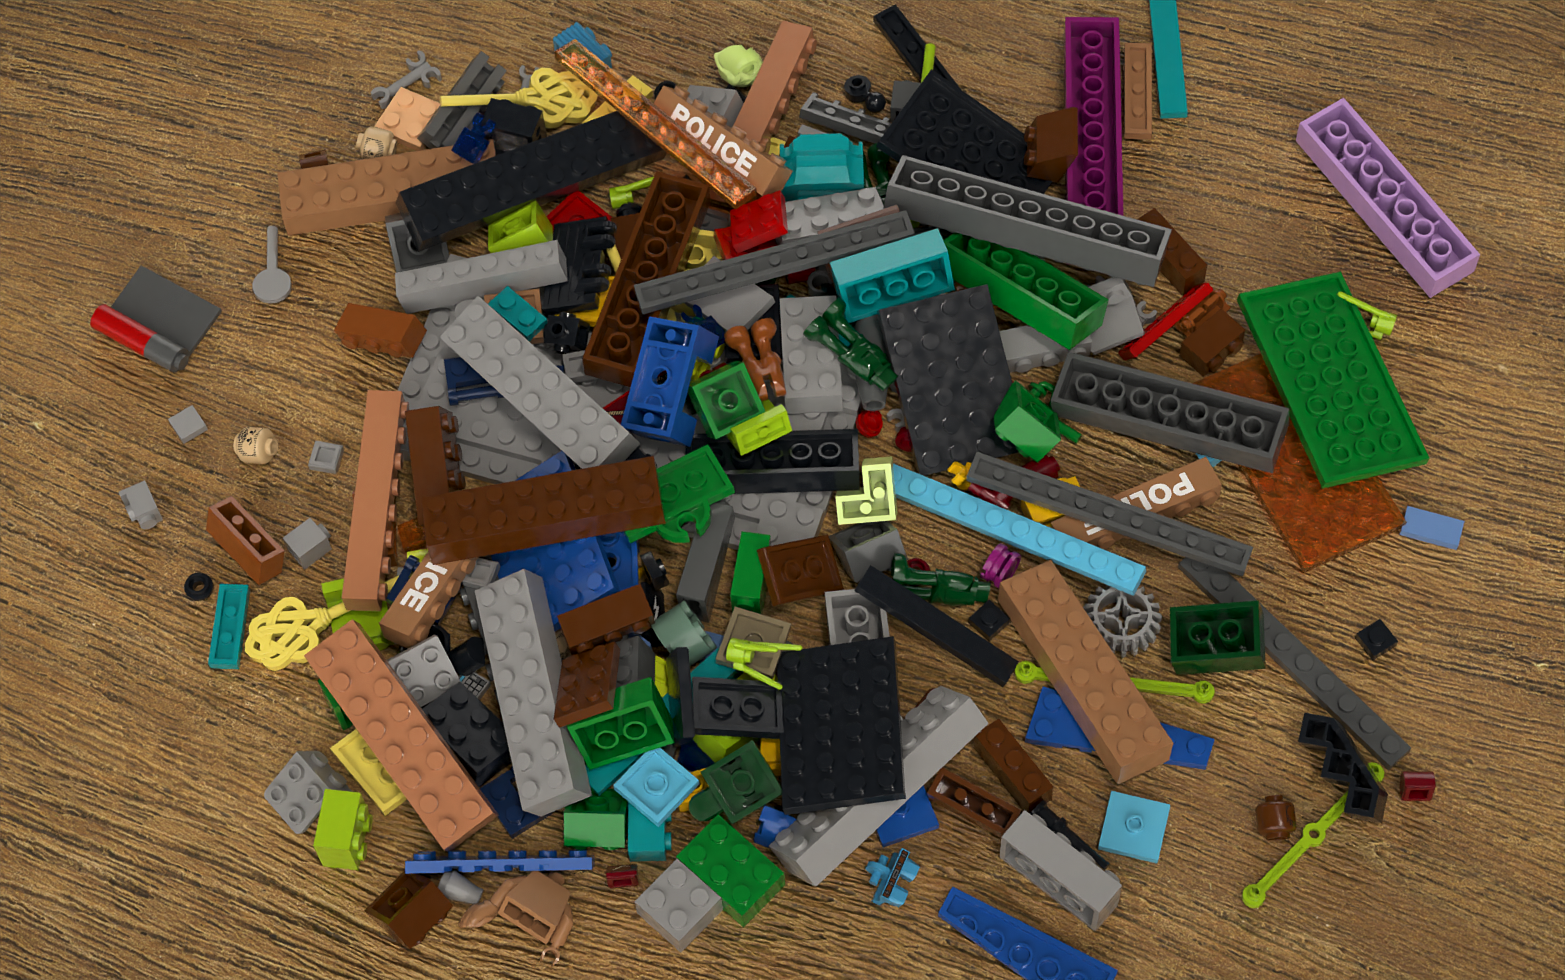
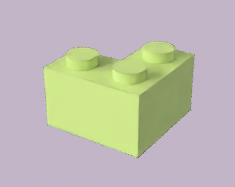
M892 456L863 459L862 475L864 487H860V490L837 491L838 525L891 521L897 518Z

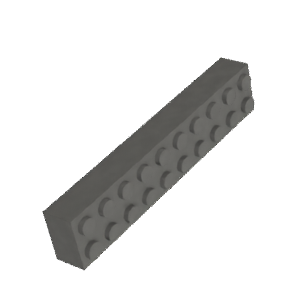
M902 155L888 183L884 209L897 205L900 212L907 211L910 220L917 221L923 225L935 226L952 233H960L977 240L989 241L1006 248H1014L1031 255H1039L1060 263H1068L1085 270H1093L1114 278H1122L1150 287L1155 286L1172 230Z

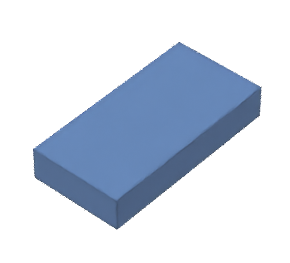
M1407 506L1400 535L1457 550L1464 521Z

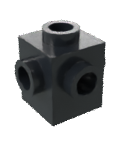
M560 312L559 316L549 315L543 329L544 343L552 347L553 352L558 354H567L570 351H584L587 347L590 324L580 318H576V315Z

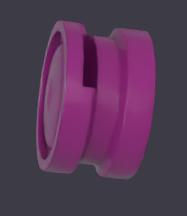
M1002 543L998 544L983 566L986 572H981L980 578L987 582L993 581L994 586L999 588L1000 582L1013 577L1020 564L1022 555L1015 551L1011 553L1008 551L1007 546Z

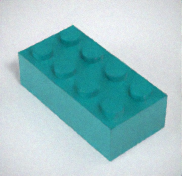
M938 228L830 262L837 298L840 297L846 303L844 316L848 323L876 315L880 309L927 299L955 290L948 250Z

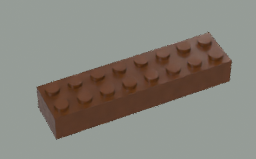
M656 171L583 355L585 375L631 387L649 316L666 319L670 309L668 307L642 315L634 291V285L685 270L710 205V189L708 184Z
M654 456L421 497L426 547L433 565L666 524Z

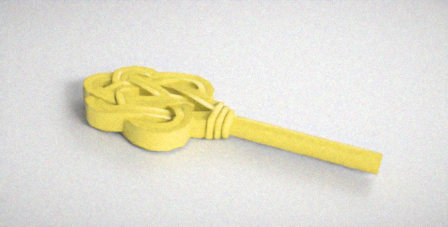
M540 68L532 74L529 88L524 87L516 91L515 94L440 96L441 107L488 105L491 98L498 100L506 99L514 104L534 106L542 110L545 127L557 128L564 122L581 123L586 120L591 109L596 104L598 92L578 72L565 71L558 73L551 68Z
M399 575L385 582L388 585V593L391 591ZM285 597L274 605L270 613L260 614L252 619L249 625V636L245 642V652L253 661L263 663L267 669L273 671L284 669L291 662L306 663L308 661L304 655L321 643L319 634L332 623V619L351 610H346L343 602L328 609L323 607V609L314 608L308 610L303 601L295 597ZM276 637H281L277 642H275Z

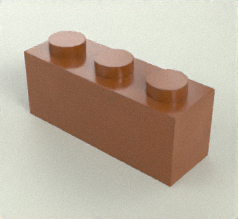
M348 303L334 331L341 338V343L350 349L362 348L375 354L383 352L396 358L401 356L413 358L427 329L413 314Z
M233 496L208 507L206 531L258 585L282 573L285 550Z

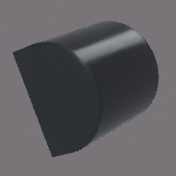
M471 637L450 651L449 659L458 674L469 676L486 665L483 638Z

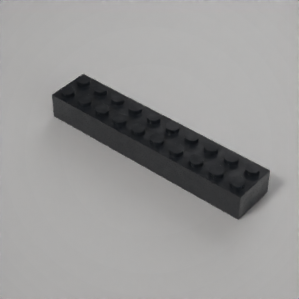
M648 100L400 191L396 205L418 252L486 227L535 200L541 206L664 159L670 149V145L659 122L648 115L651 109Z

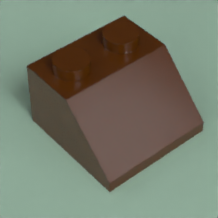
M1070 107L1039 115L1030 126L1026 127L1024 141L1027 142V151L1024 156V164L1027 165V177L1059 182L1078 156V108Z
M404 871L364 911L399 944L411 949L424 940L426 933L435 924L445 919L447 912L453 905L431 880L418 873L405 874Z

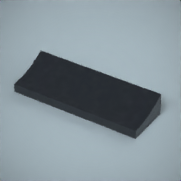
M858 429L791 431L742 456L726 435L713 439L709 438L706 433L694 434L691 446H685V455L703 446L709 445L734 486V494L860 490Z

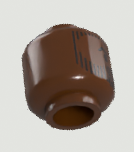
M1283 795L1266 796L1265 802L1256 806L1257 830L1260 835L1266 836V840H1286L1290 838L1291 833L1296 831L1294 804L1290 801H1283Z

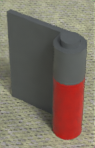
M141 265L111 307L102 304L95 310L90 325L91 328L163 368L176 373L187 366L190 355L222 310Z

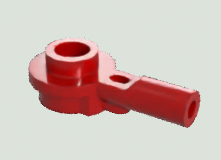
M866 410L859 413L855 422L858 431L867 438L877 436L883 426L882 414L879 410Z

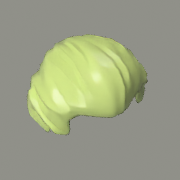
M731 45L720 52L714 53L715 63L723 80L736 87H749L753 85L763 63L760 55L753 50V47L746 50L742 45Z

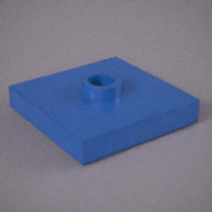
M924 785L876 829L882 848L939 828L938 820Z

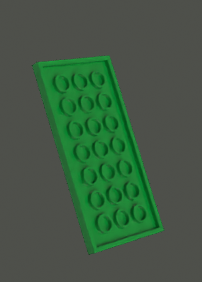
M1341 271L1240 293L1237 297L1239 307L1284 406L1289 408V417L1322 489L1425 465L1430 459L1358 306L1337 295L1341 291L1352 296Z

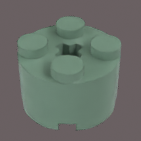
M685 600L656 618L655 624L651 625L657 637L670 654L677 647H687L689 649L690 667L717 648L710 635L706 634L703 623L693 613Z

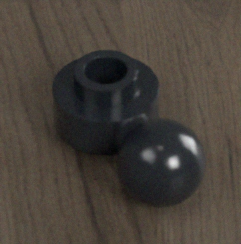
M855 75L846 80L844 89L845 96L849 101L854 103L865 101V107L872 113H879L885 108L886 99L884 95L880 92H872L871 82L867 77Z

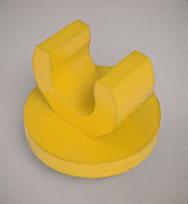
M953 462L947 469L948 472L956 475L952 482L963 491H968V487L971 482L966 481L972 464L970 462H966V466L959 462Z

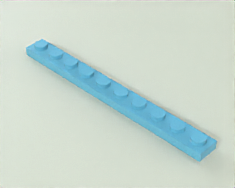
M893 463L896 498L1045 560H1052L1057 565L1132 596L1135 595L1146 573V566Z

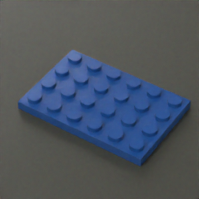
M561 450L516 480L575 470L572 459ZM600 535L491 555L492 561L499 562L501 566L498 572L499 579L522 569H526L543 578L554 631L561 628L557 615L620 591Z

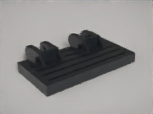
M604 216L554 224L553 240H558L566 257L568 281L545 286L542 311L545 316L559 315L560 312L573 313L599 308L600 299L596 293L608 290L610 283L606 277L608 278L611 274V267L604 264L605 255L602 250L612 248L615 245V238L611 236L617 231V224L615 222L608 221L607 217Z

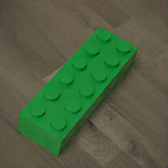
M953 233L943 240L948 250L953 280L968 289L988 284L992 304L1068 350H1071L1102 326L1109 299L1037 256L1014 248H1006L989 241L977 240L960 233Z

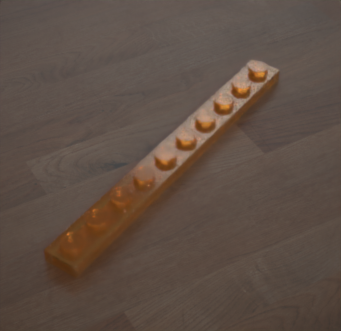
M576 39L554 51L555 60L704 184H708L710 189L734 209L739 208L756 197V187Z

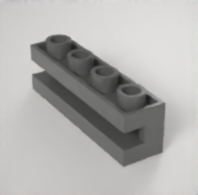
M480 51L472 59L447 96L491 94V92L496 94L505 82L501 78L507 70L499 64L495 68L487 63L490 57ZM440 105L417 139L430 149L462 144L461 135L464 132L468 134L477 122L474 119L475 115L478 112L482 114L488 105L442 107Z

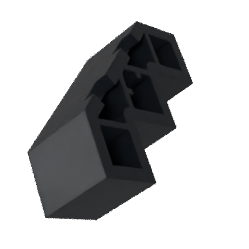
M1304 713L1298 742L1308 749L1326 752L1321 773L1323 779L1329 783L1349 787L1344 813L1355 819L1382 824L1388 793L1344 726L1332 717Z

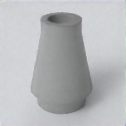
M456 870L444 872L438 885L439 890L447 899L472 905L479 903L484 889L476 886Z

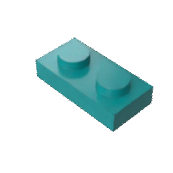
M509 286L488 303L490 307L528 341L544 329L547 323L546 317Z

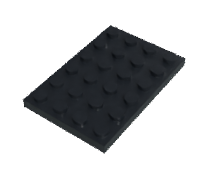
M932 69L876 145L877 148L897 162L904 155L1042 194L1046 192L1053 182L1027 177V165L1024 164L1027 142L1024 141V133Z
M988 284L878 310L877 314L889 362L892 364L891 369L898 375L894 382L917 473L926 476L946 471L953 462H959L966 466V462H973L976 452L994 458L1019 453L1016 445L1009 440H1002L995 432L994 415L1012 385V380Z
M894 636L807 648L801 651L782 652L777 664L778 682L782 683L784 734H780L782 807L784 814L790 815L906 799L897 655Z

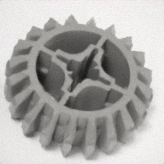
M1106 585V590L1098 586L1095 592L1096 595L1090 594L1088 597L1089 604H1085L1083 608L1112 652L1115 654V651H1119L1121 657L1124 658L1127 651H1130L1134 657L1138 654V648L1146 651L1148 643L1153 644L1156 641L1155 634L1160 633L1161 629L1158 623L1161 622L1162 615L1157 613L1160 608L1159 603H1152L1154 600L1153 593L1144 595V586L1140 587L1134 596ZM1116 603L1115 607L1105 609V612H1100L1105 606ZM1120 610L1122 617L1125 618L1124 628L1122 627V621L1119 620ZM1138 626H1144L1137 633L1127 636V632L1131 629H1138ZM1106 629H1110V630L1114 631L1115 634H1113V633L1107 631Z

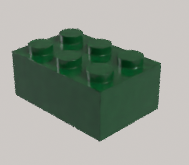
M1259 600L1170 607L1171 664L1177 675L1266 669L1264 613Z

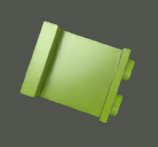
M769 399L762 401L766 412L731 428V432L726 434V437L741 456L792 431L787 410L782 404L775 407Z
M344 578L321 583L328 608L343 602ZM382 601L381 611L351 610L332 619L331 627L333 633L353 619L361 624L379 650L386 649L388 645L394 644V642L384 638L379 622L388 610L386 601Z

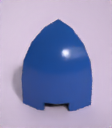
M764 805L759 818L762 822L755 833L754 843L770 848L769 845L775 840L777 834L787 829L797 819Z

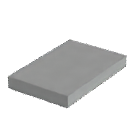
M713 256L705 265L720 262L721 260ZM751 284L684 304L726 332L735 326H745L748 330L775 303L773 296L755 284Z

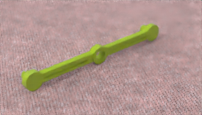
M1022 661L1015 668V677L1020 683L1029 684L1034 680L1050 682L1042 668L1036 667L1032 662ZM1130 677L1139 692L1192 697L1201 704L1210 702L1215 693L1213 685L1205 680L1195 684H1185Z
M1368 763L1381 783L1384 778V769L1377 763ZM1348 791L1317 823H1309L1304 827L1302 838L1257 884H1250L1245 887L1242 893V900L1249 908L1260 907L1265 901V893L1310 847H1317L1323 843L1326 830L1344 813ZM1316 831L1319 836L1312 838L1309 832Z

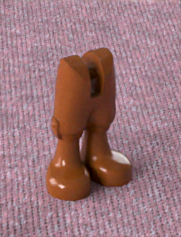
M771 318L760 319L751 327V336L758 348L760 360H757L753 354L750 336L745 326L732 327L724 334L726 344L741 355L742 362L746 366L761 402L768 400L764 380L770 381L776 398L786 395L784 377L780 366L782 360L777 353L771 350V339L777 329L775 321Z

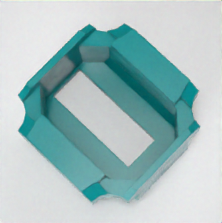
M842 133L804 134L795 138L789 144V147L784 148V144H780V157L786 160L784 165L793 171L781 191L785 197V202L864 189L863 142L858 141V146L853 145V142L842 135Z

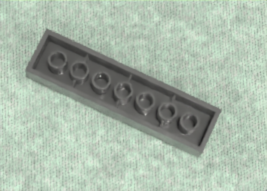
M1072 352L1067 354L1051 398L1052 410L1060 418L1272 474L1289 426V408Z

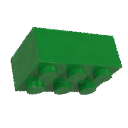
M652 677L617 687L615 689L612 710L567 725L589 770L674 743L673 719Z
M719 814L676 856V859L681 861L722 898L723 910L743 928L785 886L784 872Z

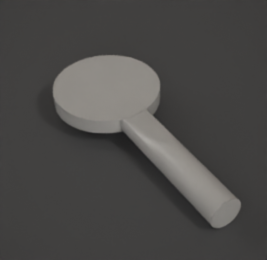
M276 226L267 227V269L257 274L252 284L255 296L264 303H278L284 300L292 289L289 275L285 271L278 269V227Z

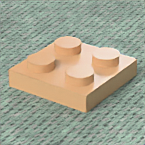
M400 87L374 127L391 131L394 139L398 140V143L416 151L424 150L426 145L419 141L417 137L439 108L440 103Z

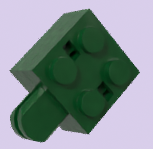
M752 740L701 771L709 786L691 798L689 810L691 815L699 821H709L718 814L725 812L731 824H735L781 796L782 786L756 743Z

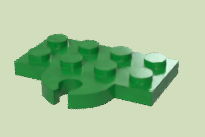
M709 445L703 446L657 468L666 524L623 532L629 543L655 531L664 539L673 543L690 542L688 532L681 528L682 524L689 521L696 523V532L700 537L706 532L712 517L709 505L735 493L734 486Z

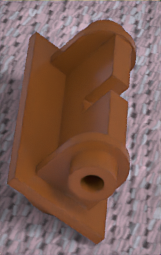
M1222 289L1213 290L1173 326L1185 337H1188L1218 310L1222 309L1228 312L1231 309L1225 302L1226 293Z

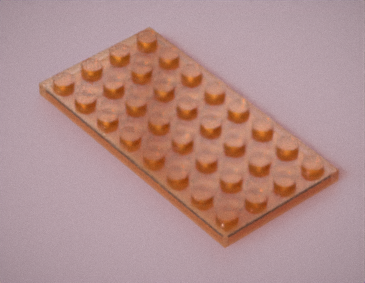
M1261 353L1193 383L1285 407ZM1290 417L1289 426L1273 474L1238 465L1303 573L1398 531L1407 523L1378 476L1322 489Z

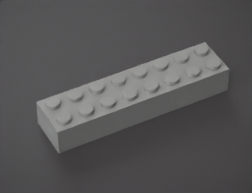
M477 296L440 336L448 346L580 468L623 462L641 444L481 297Z
M522 569L475 590L521 807L523 811L544 816L592 796L584 759L567 725L559 728L554 721L562 662L543 578L526 569Z
M941 685L933 689L917 708H913L906 714L905 719L901 722L906 799L800 813L793 824L777 834L775 840L769 845L770 849L789 873L816 887L989 723L971 697Z

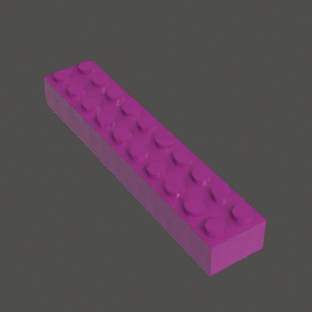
M1065 17L1064 109L1070 107L1078 108V156L1065 172L1066 200L1124 216L1119 17Z

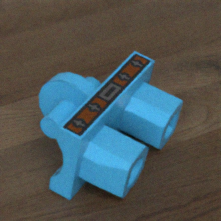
M901 848L899 853L892 854L890 860L888 857L880 855L878 862L868 861L865 869L872 874L869 883L877 886L880 880L871 902L877 905L886 902L896 907L904 904L908 891L896 885L898 878L901 877L911 882L916 877L920 868L918 864L908 858L909 851Z

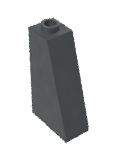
M722 500L709 505L712 517L706 532L700 537L695 531L676 593L678 603L685 600L693 613L701 621L707 623L711 619L735 520L733 506Z

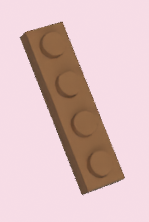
M1125 43L1124 139L1151 140L1152 43Z

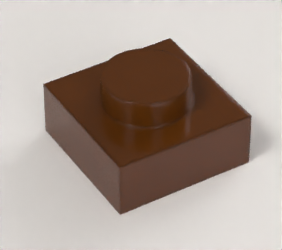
M326 149L299 155L301 169L328 165Z

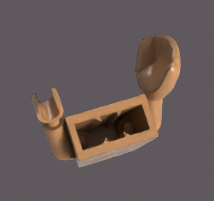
M532 871L527 877L521 875L505 880L490 899L470 906L462 915L458 926L460 928H466L467 926L481 927L499 914L546 945L550 940L552 942L550 947L544 949L540 954V962L543 961L545 953L550 952L555 957L551 965L553 967L560 958L558 949L560 946H564L573 927L572 906L567 902L570 892L563 887L564 878L560 873L552 871L545 876L539 871Z

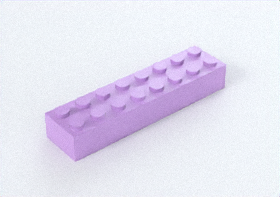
M1344 98L1300 122L1296 142L1430 298L1475 271L1480 257L1479 252Z

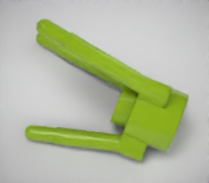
M654 177L624 186L609 188L612 209H619L625 203H634L632 191L651 186Z
M1341 291L1337 293L1339 297L1373 314L1369 327L1374 328L1373 331H1369L1373 338L1381 340L1383 334L1391 335L1397 317L1396 314L1379 310Z
M731 638L727 647L726 660L734 662L733 669L743 671L781 690L782 685L745 664L746 662L752 663L755 651L774 653L778 652V650L801 651L802 646Z

